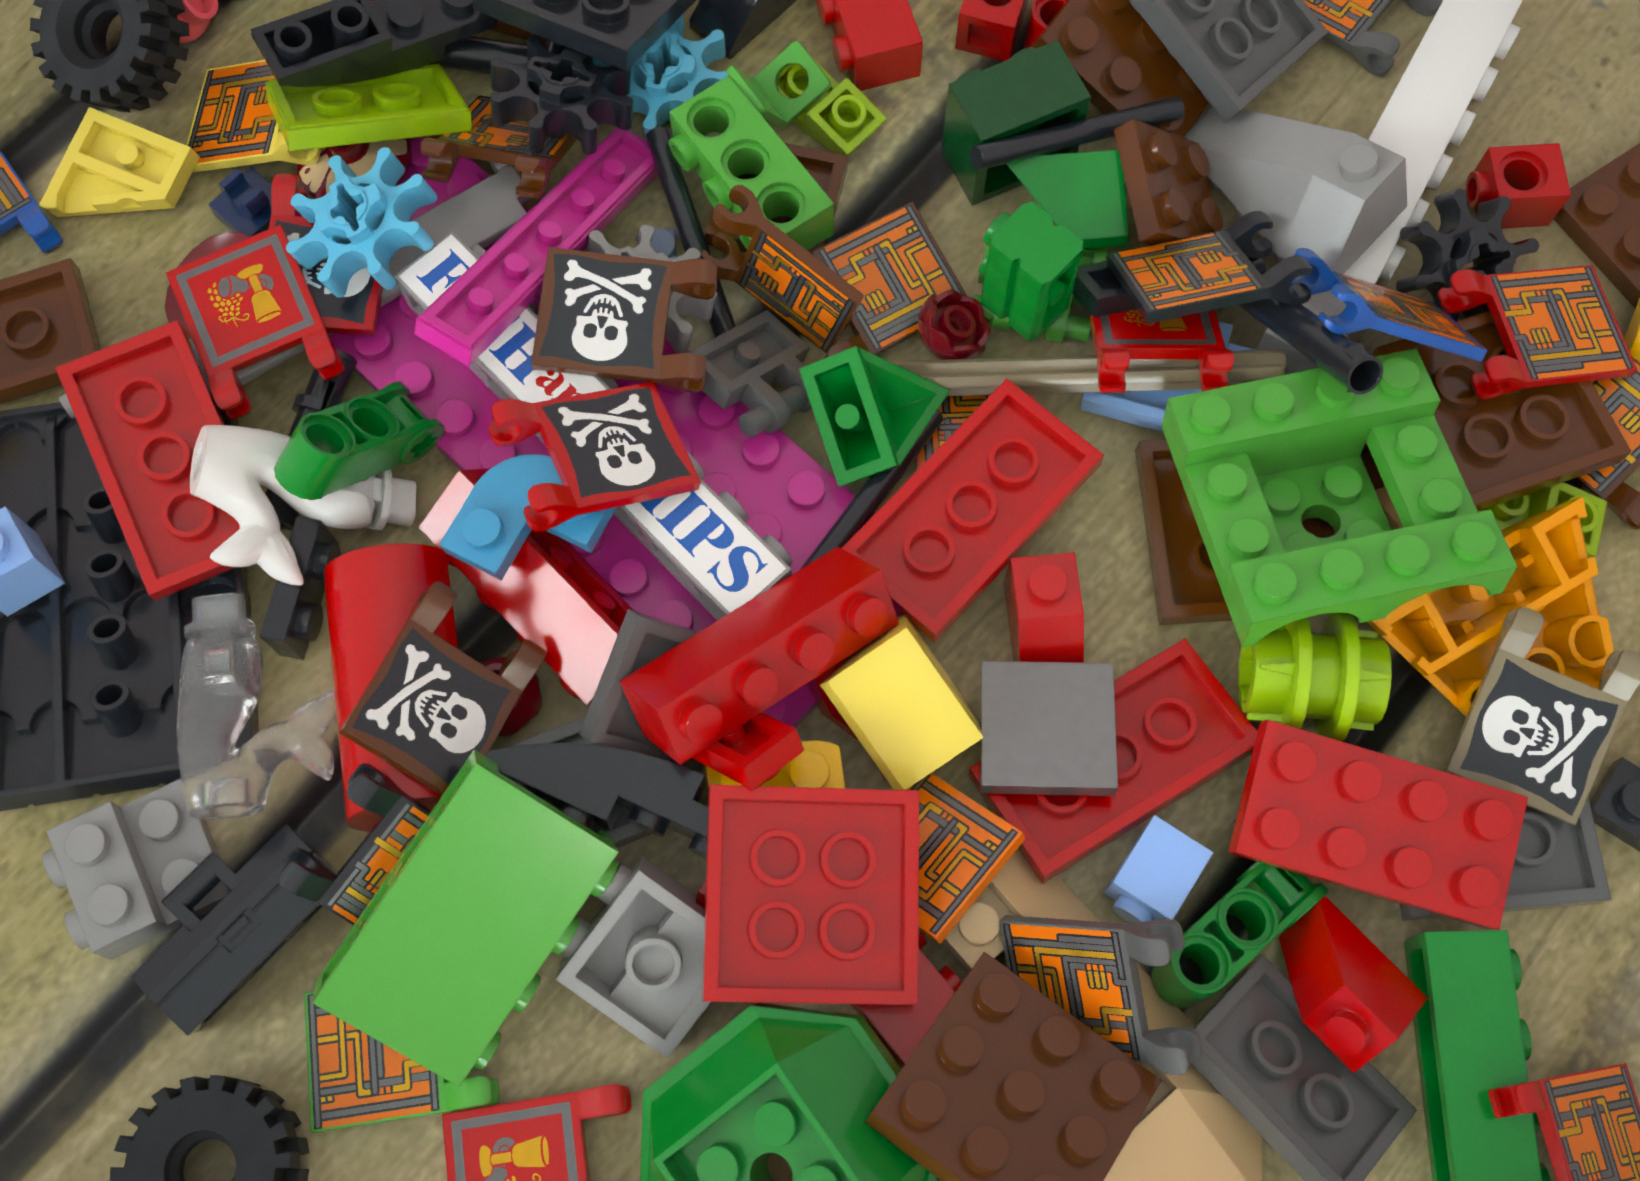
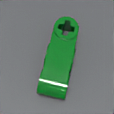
M393 382L381 390L364 396L354 397L347 402L303 416L276 461L274 467L275 478L292 495L307 500L322 499L330 493L360 481H366L370 477L402 464H412L421 459L436 446V442L442 438L445 432V427L437 419L429 420L409 398L410 389L403 382Z
M1255 861L1236 879L1238 883L1183 933L1184 948L1177 952L1171 950L1172 957L1168 964L1153 966L1151 976L1153 986L1158 995L1169 1005L1179 1008L1194 1007L1223 988L1278 934L1289 928L1308 912L1328 892V889L1322 883L1313 884L1305 875ZM1227 914L1236 916L1244 923L1248 933L1247 940L1240 939L1231 932L1227 925ZM1180 956L1190 958L1198 964L1203 976L1202 985L1193 983L1184 976L1179 964Z

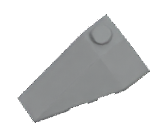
M1212 106L1183 137L1199 143L1200 147L1204 150L1210 165V173L1207 176L1208 183L1215 191H1221L1235 206L1239 218L1249 212L1262 211L1273 220V228L1262 229L1257 233L1261 237L1267 238L1273 244L1270 254L1277 262L1294 256L1299 248H1308L1313 250L1328 265L1331 271L1344 274L1407 207L1406 158L1352 132L1242 109L1225 122Z

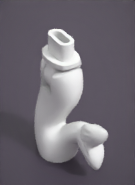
M204 425L199 432L191 463L190 493L225 511L240 526L237 532L210 554L211 560L218 564L229 567H246L258 564L269 576L278 581L298 586L304 584L295 552L288 539L280 531V522L274 507L260 485L267 487L302 516L322 521L325 526L333 528L382 530L386 523L411 527L414 522L416 513V481L392 477L391 469L372 476L366 481H360L330 493L322 499H301L285 490L275 478L274 473L276 461L289 441L290 436L257 428L229 425Z

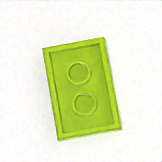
M439 64L425 65L387 77L333 86H280L276 79L265 82L267 102L289 151L472 131L471 111L443 67Z

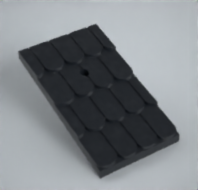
M60 402L0 411V509L6 506L39 535L65 584L8 617L0 612V811L25 808L31 804L38 806L93 797L94 794L106 795L156 787L162 783L168 785L180 778L194 781L224 776L225 773L237 774L260 770L257 679L253 670L251 597L247 585V566L235 567L159 600H154L148 595L76 417L72 419ZM217 406L225 425L239 426L238 419L231 420L226 415V412Z

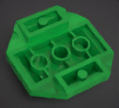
M767 1003L753 1004L643 1091L640 1181H774L768 1170L770 1153L782 1156L789 1163L792 1170V1181L941 1180L865 1123L901 1071V1068L862 1015L838 1012L828 1013Z

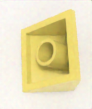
M900 615L897 617L899 621L897 626L861 648L820 684L894 790L908 789L984 738L976 714L906 615Z

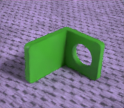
M798 41L791 43L753 78L734 65H731L726 70V73L763 118L781 129H785L831 87V81ZM791 65L804 67L809 77L807 89L797 98L784 97L778 88V78L781 72Z

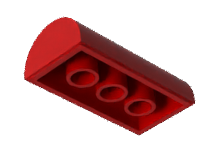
M411 543L370 546L340 555L330 561L324 569L346 824L355 830L370 832L382 817L356 805L346 794L349 786V777L362 763H369L380 770L404 793L430 810H433L442 797L339 733L405 625L421 594L428 590L436 581L442 582L451 588L447 553L437 547ZM452 605L434 631V634L458 649Z

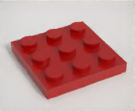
M710 784L708 790L702 1001L918 1005L919 791L758 786L751 790L743 785Z

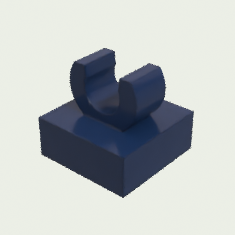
M252 166L243 174L236 168L219 183V187L223 192L210 202L208 206L215 217L232 232L245 233L251 237L269 229L272 183Z

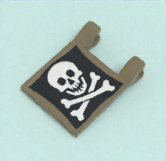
M1527 607L1512 609L1504 619L1496 649L1444 770L1466 779L1527 796V806L1569 824L1576 825L1625 707L1640 683V654L1632 650L1613 651L1605 662L1599 688L1596 689L1526 660L1525 657L1542 628L1544 618L1539 612Z

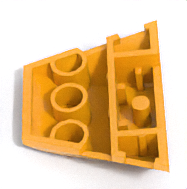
M1584 498L1572 499L1501 530L1518 566L1501 594L1488 596L1484 587L1476 585L1448 587L1412 599L1393 610L1386 618L1368 621L1367 623L1379 632L1394 649L1465 717H1467L1496 649L1504 619L1509 611L1519 609L1520 607H1527L1539 612L1544 618L1542 628L1525 659L1598 689L1603 667L1608 656L1614 651L1608 619L1600 616L1592 577L1599 573L1596 558H1588L1580 521V518L1587 517Z

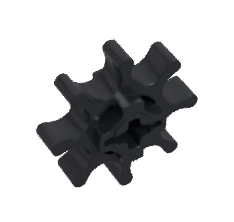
M531 35L527 38L526 64H513L499 57L491 60V88L493 91H496L490 96L491 123L496 127H501L513 121L528 122L529 150L533 153L542 152L544 143L549 137L560 139L562 134H566L580 141L585 154H594L597 151V124H612L622 130L632 128L633 99L626 96L630 93L631 67L626 71L616 66L593 65V57L576 50L563 49L561 54H555L543 46L540 36Z
M1457 189L1443 193L1434 198V204L1440 214L1441 221L1438 231L1428 221L1408 225L1400 230L1402 240L1413 243L1419 248L1423 264L1417 276L1398 280L1396 289L1402 293L1427 289L1431 293L1434 303L1444 311L1437 292L1442 288L1452 287L1450 277L1456 271L1462 270L1464 264L1473 261V266L1467 269L1474 270L1483 275L1513 272V266L1516 263L1517 257L1536 252L1539 248V243L1535 238L1514 243L1508 242L1502 233L1501 222L1504 214L1511 206V201L1508 197L1501 196L1481 202L1478 205L1477 215L1474 219L1467 208L1465 190ZM1487 303L1462 312L1447 314L1457 322L1460 313L1469 318L1490 310Z

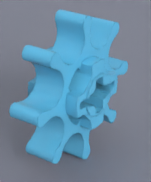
M682 14L631 66L630 93L626 96L633 99V112H639L646 116L643 122L645 140L646 134L649 131L661 127L666 121L670 120L669 111L728 76L726 71L716 72L706 67L711 62L726 56L725 38L722 30L716 29L700 41L684 39L682 36L685 33ZM593 58V65L599 67H611V65H607L603 63L601 60Z
M387 147L378 150L375 164L371 170L359 177L340 156H332L328 161V165L335 173V182L329 186V193L318 199H309L300 193L295 194L291 198V205L309 223H314V226L304 237L290 241L286 245V250L307 270L314 267L321 260L328 258L326 264L318 273L317 278L336 297L340 298L346 294L349 280L356 272L367 268L368 273L385 290H391L397 284L396 279L389 271V263L395 258L394 253L408 245L416 246L423 251H430L434 246L433 239L421 225L415 221L409 222L417 209L436 202L437 194L420 174H415L405 183L396 186V183L405 172V167Z

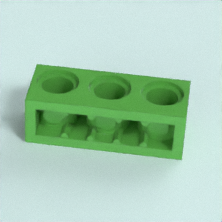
M729 75L669 111L673 138L668 141L670 150L678 164L685 171L688 172L694 169L702 179L704 193L714 209L721 203L732 213L743 212L740 206L732 203L729 199L731 189L735 185H743L755 195L764 217L807 251L834 235V203ZM712 132L722 133L713 137L704 136ZM743 174L756 175V177L752 179L737 178L738 176ZM778 216H787L793 219L786 223L771 221V219ZM739 235L743 245L748 249L752 237Z

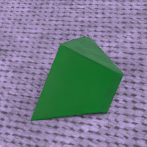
M1118 150L1040 155L1007 163L1008 167L1042 209L1054 217L1055 225L1063 224L1084 241L1083 249L1127 246L1128 224L1125 180Z
M858 346L799 368L838 487L841 488L900 466L951 391Z

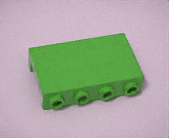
M474 749L317 978L312 1003L460 1087L472 1068L478 1071L482 1070L494 1055L501 1040V1033L498 1032V1029L511 1010L520 1013L531 1001L541 979L536 973L549 954L553 952L559 955L569 945L580 923V919L575 916L589 895L599 897L611 883L619 865V862L614 859L619 852L612 836L602 830L595 833L499 773L497 763Z

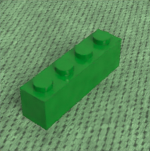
M1508 930L1423 932L1405 940L1404 949L1408 978L1428 997L1414 1016L1413 1024L1432 1181H1551L1547 1168L1543 1163L1539 1162L1536 1133L1540 1131L1541 1126L1537 1113L1496 1119L1488 1095L1489 1089L1528 1082L1526 1061L1531 1055V1034L1526 1021L1519 1017L1516 990L1521 985L1522 970L1517 952L1514 949H1510Z

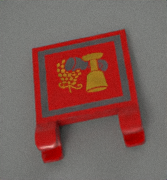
M281 224L166 272L207 373L214 400L217 406L225 411L231 420L248 415L253 409L236 371L302 343L311 365L318 370L322 379H332L345 371L343 362L327 331L301 267L286 250L289 239Z
M1138 309L1100 317L1090 316L1089 314L1097 357L1098 387L1100 392H1126L1125 370L1129 368L1130 359L1199 360L1200 386L1202 391L1230 386L1227 373L1233 368L1234 355L1231 350L1225 347L1215 310L1148 324Z
M609 1084L576 1092L442 1114L447 1181H590L583 1120L629 1113L632 1108L631 1092L627 1086Z

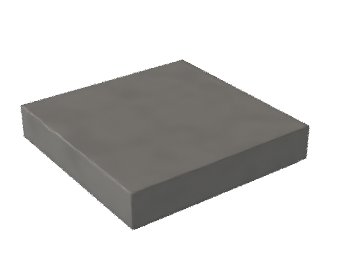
M981 661L980 727L984 737L980 740L981 793L1115 796L1118 789L1113 663Z

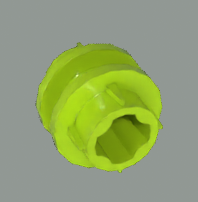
M1331 613L1325 621L1321 634L1311 633L1308 617L1284 625L1264 636L1254 646L1242 648L1241 645L1237 675L1240 709L1242 712L1247 713V720H1271L1301 729L1305 718L1314 719L1318 735L1338 741L1346 739L1350 729L1374 731V724H1378L1383 719L1390 696L1392 668L1388 644L1386 640L1378 639L1379 632L1358 630L1353 615L1347 613Z

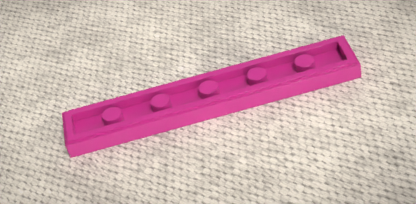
M617 127L597 146V151L594 154H588L416 318L414 334L469 367L542 293L548 247L584 251L587 248L589 233L593 230L602 232L658 176L647 141L629 130H622Z

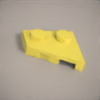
M89 107L38 206L57 218L175 208L200 156L189 146Z

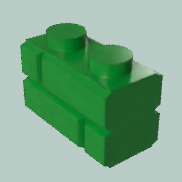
M1033 201L1024 202L1012 215L1008 212L1002 213L990 225L983 238V242L989 246L988 254L978 270L984 276L981 303L1000 319L1008 317V325L1028 342L1037 340L1068 309L1084 243L1082 239L1063 224L1054 226V217Z

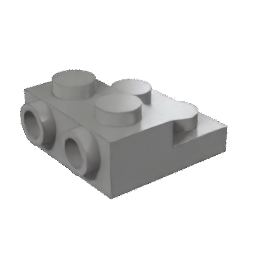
M180 778L121 807L110 801L46 831L52 849L42 854V861L53 884L59 889L67 886L75 909L66 912L64 919L74 943L80 949L89 947L91 953L112 960L183 926L161 901L212 851L218 855L219 852L191 783L184 778ZM220 881L193 909L202 917L210 913L232 890L224 882Z
M641 855L631 870L622 863L618 865L611 883L597 897L605 904L590 923L582 917H578L580 919L578 929L569 945L561 953L564 957L560 961L555 980L668 1059L711 1003L702 1001L705 909L696 903V894Z

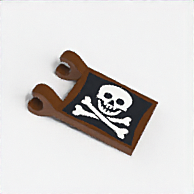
M548 247L531 360L532 369L639 382H654L691 393L702 391L706 379L705 358L693 353L663 355L671 290L696 299L709 300L713 298L717 288L718 269L716 263L707 259L672 262Z
M436 581L417 600L405 625L339 733L442 796L474 749L484 756L490 751L522 691L540 667L546 654L540 646L526 639L520 643L519 647H515L508 653L497 675L434 634V631L455 602L457 594L447 585Z

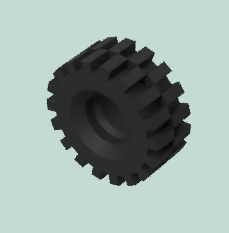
M34 0L33 5L42 8L40 19L30 18V31L40 34V41L31 43L33 55L46 59V62L38 67L44 78L55 80L52 85L55 90L70 96V99L119 112H130V108L142 111L150 108L148 98L161 101L168 95V92L163 87L165 81L176 84L182 73L174 69L176 59L186 61L189 50L179 46L180 37L190 36L189 23L177 19V15L186 11L182 0ZM119 14L122 23L121 39L117 48L109 55L106 46V35L112 20Z
M210 1075V1078L193 1076L180 1080L181 1087L178 1089L164 1087L153 1094L151 1097L156 1105L152 1109L138 1107L128 1120L138 1127L133 1136L120 1135L114 1149L117 1152L127 1153L124 1167H110V1181H185L183 1170L185 1160L190 1151L205 1140L218 1139L226 1143L235 1156L236 1169L232 1181H308L309 1169H300V1155L310 1153L307 1138L297 1137L295 1128L302 1124L295 1111L285 1110L281 1106L285 1100L274 1091L262 1089L260 1084L227 1076Z

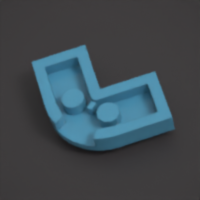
M538 454L520 455L504 460L489 469L477 481L440 542L439 546L444 552L502 581L532 530L528 526L523 514L524 507L530 505L527 499L528 490L532 486L541 483L563 485L551 457ZM617 507L577 515L546 531L591 553Z

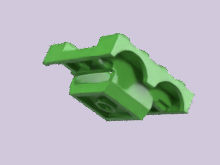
M1417 348L1375 356L1383 365V375L1378 385L1365 394L1347 392L1348 389L1326 371L1316 368L1168 398L1162 430L1242 648L1254 646L1260 639L1272 631L1310 616L1326 613H1348L1357 616L1359 623L1386 618L1389 613L1404 603L1424 594L1448 587L1476 585L1484 587L1488 596L1501 594L1518 566L1492 510L1478 512L1435 419L1434 413L1440 403V398ZM1365 443L1368 445L1403 528L1392 530L1360 456ZM1309 518L1325 520L1332 526L1335 535L1328 538L1316 537L1304 529L1302 521Z

